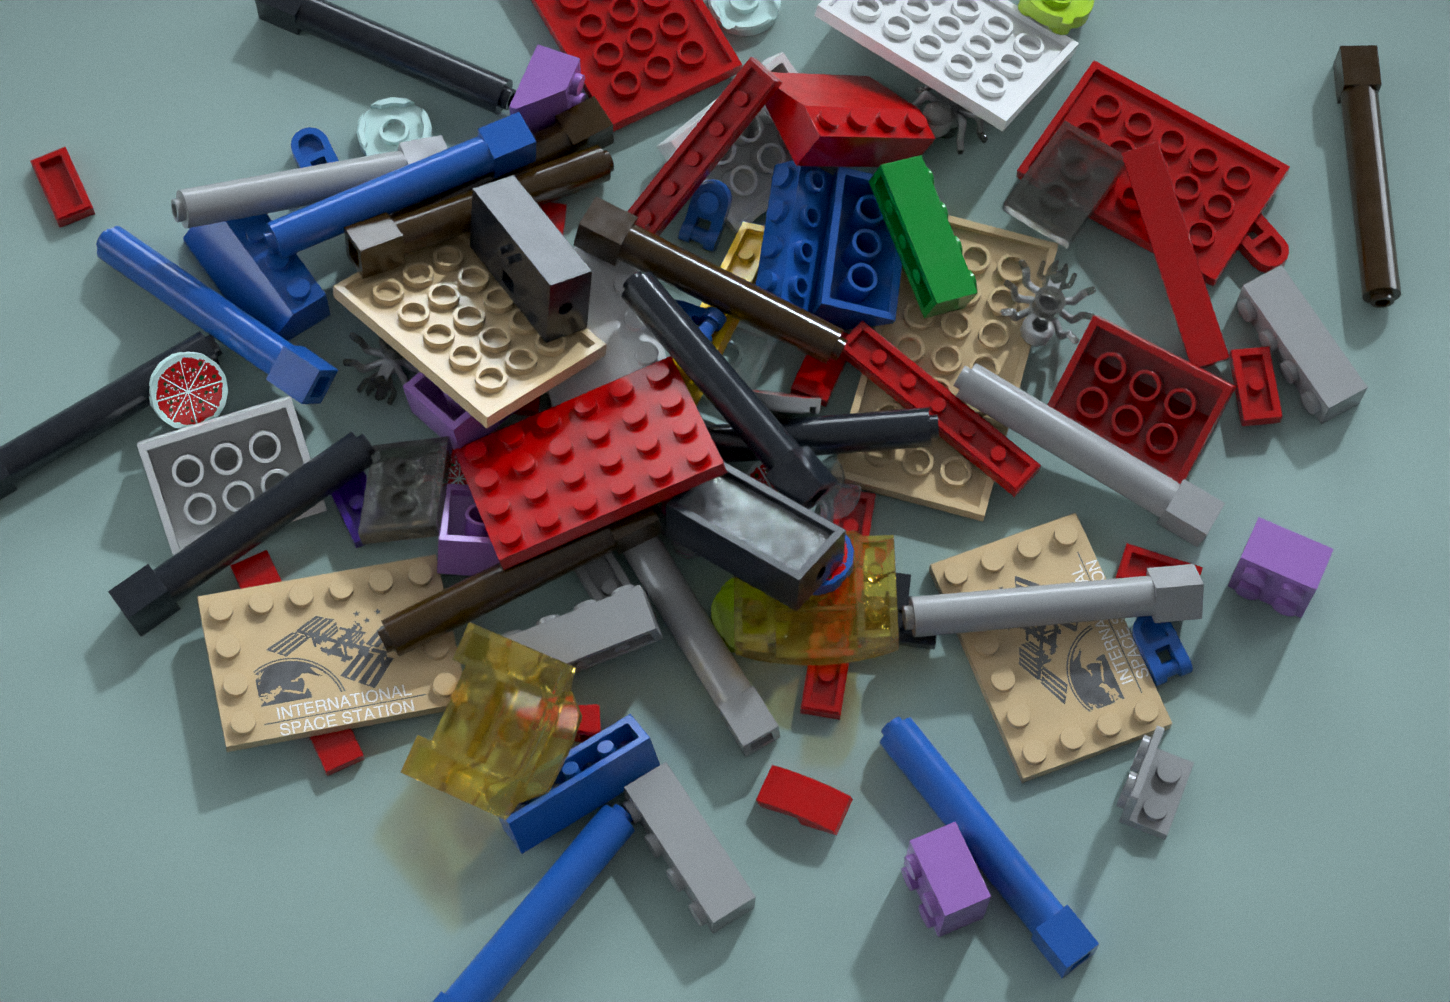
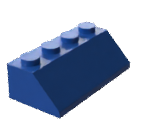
M838 167L832 178L812 314L844 330L854 329L861 321H864L870 327L893 324L896 321L902 263L869 183L874 174L846 167Z
M267 214L190 228L183 237V241L223 297L287 341L331 315L325 292L298 255L293 254L281 259L277 253L271 255L262 236V233L267 231L266 223L272 221Z

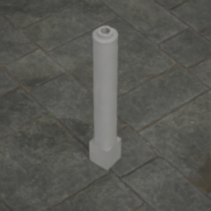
M439 135L400 142L397 151L177 190L176 198L171 200V210L174 220L181 222L183 227L187 229L306 207L448 148L443 136Z
M975 363L972 369L964 366L953 385L959 389L956 395L957 398L1159 517L1156 522L1157 524L1196 547L1207 536L1225 505L1221 500L1185 479L1179 484Z
M659 535L623 552L631 568L720 711L722 720L744 756L747 757L780 738L778 724L755 687L751 686Z
M1187 564L1147 568L1146 576L916 596L910 597L909 605L902 607L903 625L905 630L912 631L913 637L1143 616H1152L1155 623L1202 619L1204 583L1195 565Z

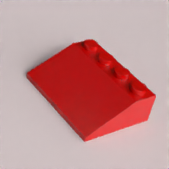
M772 72L783 83L765 106L796 166L879 167L882 164L922 155L936 139L927 123V119L919 108L870 76Z
M1093 315L1047 405L1180 484L1183 479L1186 480L1237 386L1098 315Z

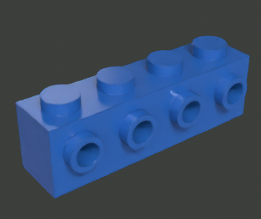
M791 160L774 165L756 285L813 313L833 175L818 166H796L794 161Z
M629 714L496 794L490 800L504 831L521 854L620 795L624 792L625 786L660 766L650 737L634 717Z

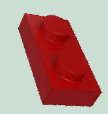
M1269 346L1231 350L1229 362L1233 383L1237 386L1235 394L1241 426L1280 423L1283 416Z

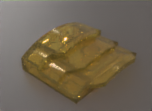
M854 530L847 531L846 535L850 538L854 549V566L850 577L848 578L847 576L841 582V586L833 592L812 595L797 612L734 576V641L736 655L777 664L830 665L866 660L899 650L894 535L862 536Z
M469 622L452 659L465 666L432 740L417 735L400 773L507 820L519 803L549 792L568 756L582 720V714L571 690L575 667Z

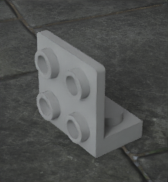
M1156 726L1152 737L1144 734L1116 806L1123 809L1119 820L1120 823L1165 840L1194 762L1158 749L1165 728Z

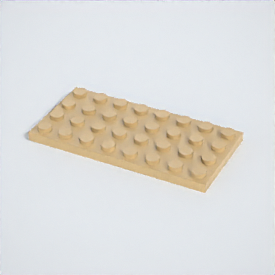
M948 215V221L954 236H957L962 244V255L968 270L972 271L976 278L978 293L963 309L924 319L902 265L896 321L893 324L875 326L874 330L955 396L959 389L953 385L964 366L972 369L975 363L1020 389L1031 345L1026 343L1021 337L1020 332L1026 317L1018 321H1011L1010 316H1002L1001 310L1014 308L1016 312H1019L1029 307L1030 304L1018 303L1012 300L1010 290L1013 286L1020 295L1036 296L1023 286L1022 269L1025 267L1030 269L1031 282L1042 290L1046 289L1059 244ZM861 374L850 413L905 409L865 375ZM964 402L1003 435L1007 436L1008 427ZM940 436L939 438L932 439V447L838 454L832 475L838 480L837 483L982 522L984 521L994 480Z

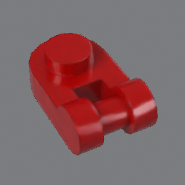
M1260 214L1249 232L1253 231L1258 236L1252 240L1246 235L1238 250L1254 268L1260 272L1267 273L1280 265L1285 266L1289 255V246L1268 220Z

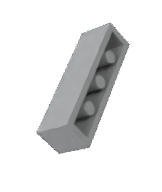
M1280 265L1244 284L1237 299L1238 311L1246 322H1251L1258 332L1262 347L1269 346L1270 353L1272 352L1280 364V371L1288 383H1293L1301 394V400L1305 409L1310 414H1315L1322 424L1360 404L1368 388L1283 266Z
M624 585L611 592L612 596L600 601L586 600L577 604L574 607V611L562 616L554 614L543 617L536 622L537 626L527 630L515 629L505 632L499 637V641L489 644L504 688L515 698L664 639L647 593L641 585L635 587L634 585Z
M667 762L624 787L625 802L622 803V807L631 815L634 825L640 822L648 834L644 837L646 845L655 858L662 855L670 868L666 871L670 882L678 892L684 889L692 901L688 905L689 910L700 926L707 924L711 932L715 933L755 908L756 897Z

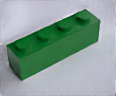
M922 155L880 165L869 180V183L924 319L965 308L978 293L976 278L972 271L968 270L962 255V244L959 238L954 236L948 221L947 207L940 201L934 187L932 171L926 167Z

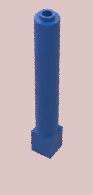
M517 112L478 128L477 137L267 222V231L262 233L264 242L271 255L277 253L281 259H284L344 234V227L385 212L390 215L486 174L492 173L494 178H497L536 161V140L520 112Z
M121 226L106 229L100 234L96 243L97 257L262 370L268 375L267 381L299 403L321 404L338 369L306 347L294 346Z
M899 716L888 722L881 730L884 736L879 741L880 745L946 826L956 821L976 865L1032 933V942L1060 977L1064 978L1093 956L1099 946L1098 941L1069 905L1063 907L913 719L909 717L902 720Z
M614 804L612 808L608 805H603L445 993L441 991L432 1002H493L635 832L634 827L631 825L633 821L631 815L617 804Z

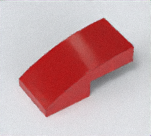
M772 765L756 801L762 808L797 818L801 825L837 835L853 799L850 795L797 772Z

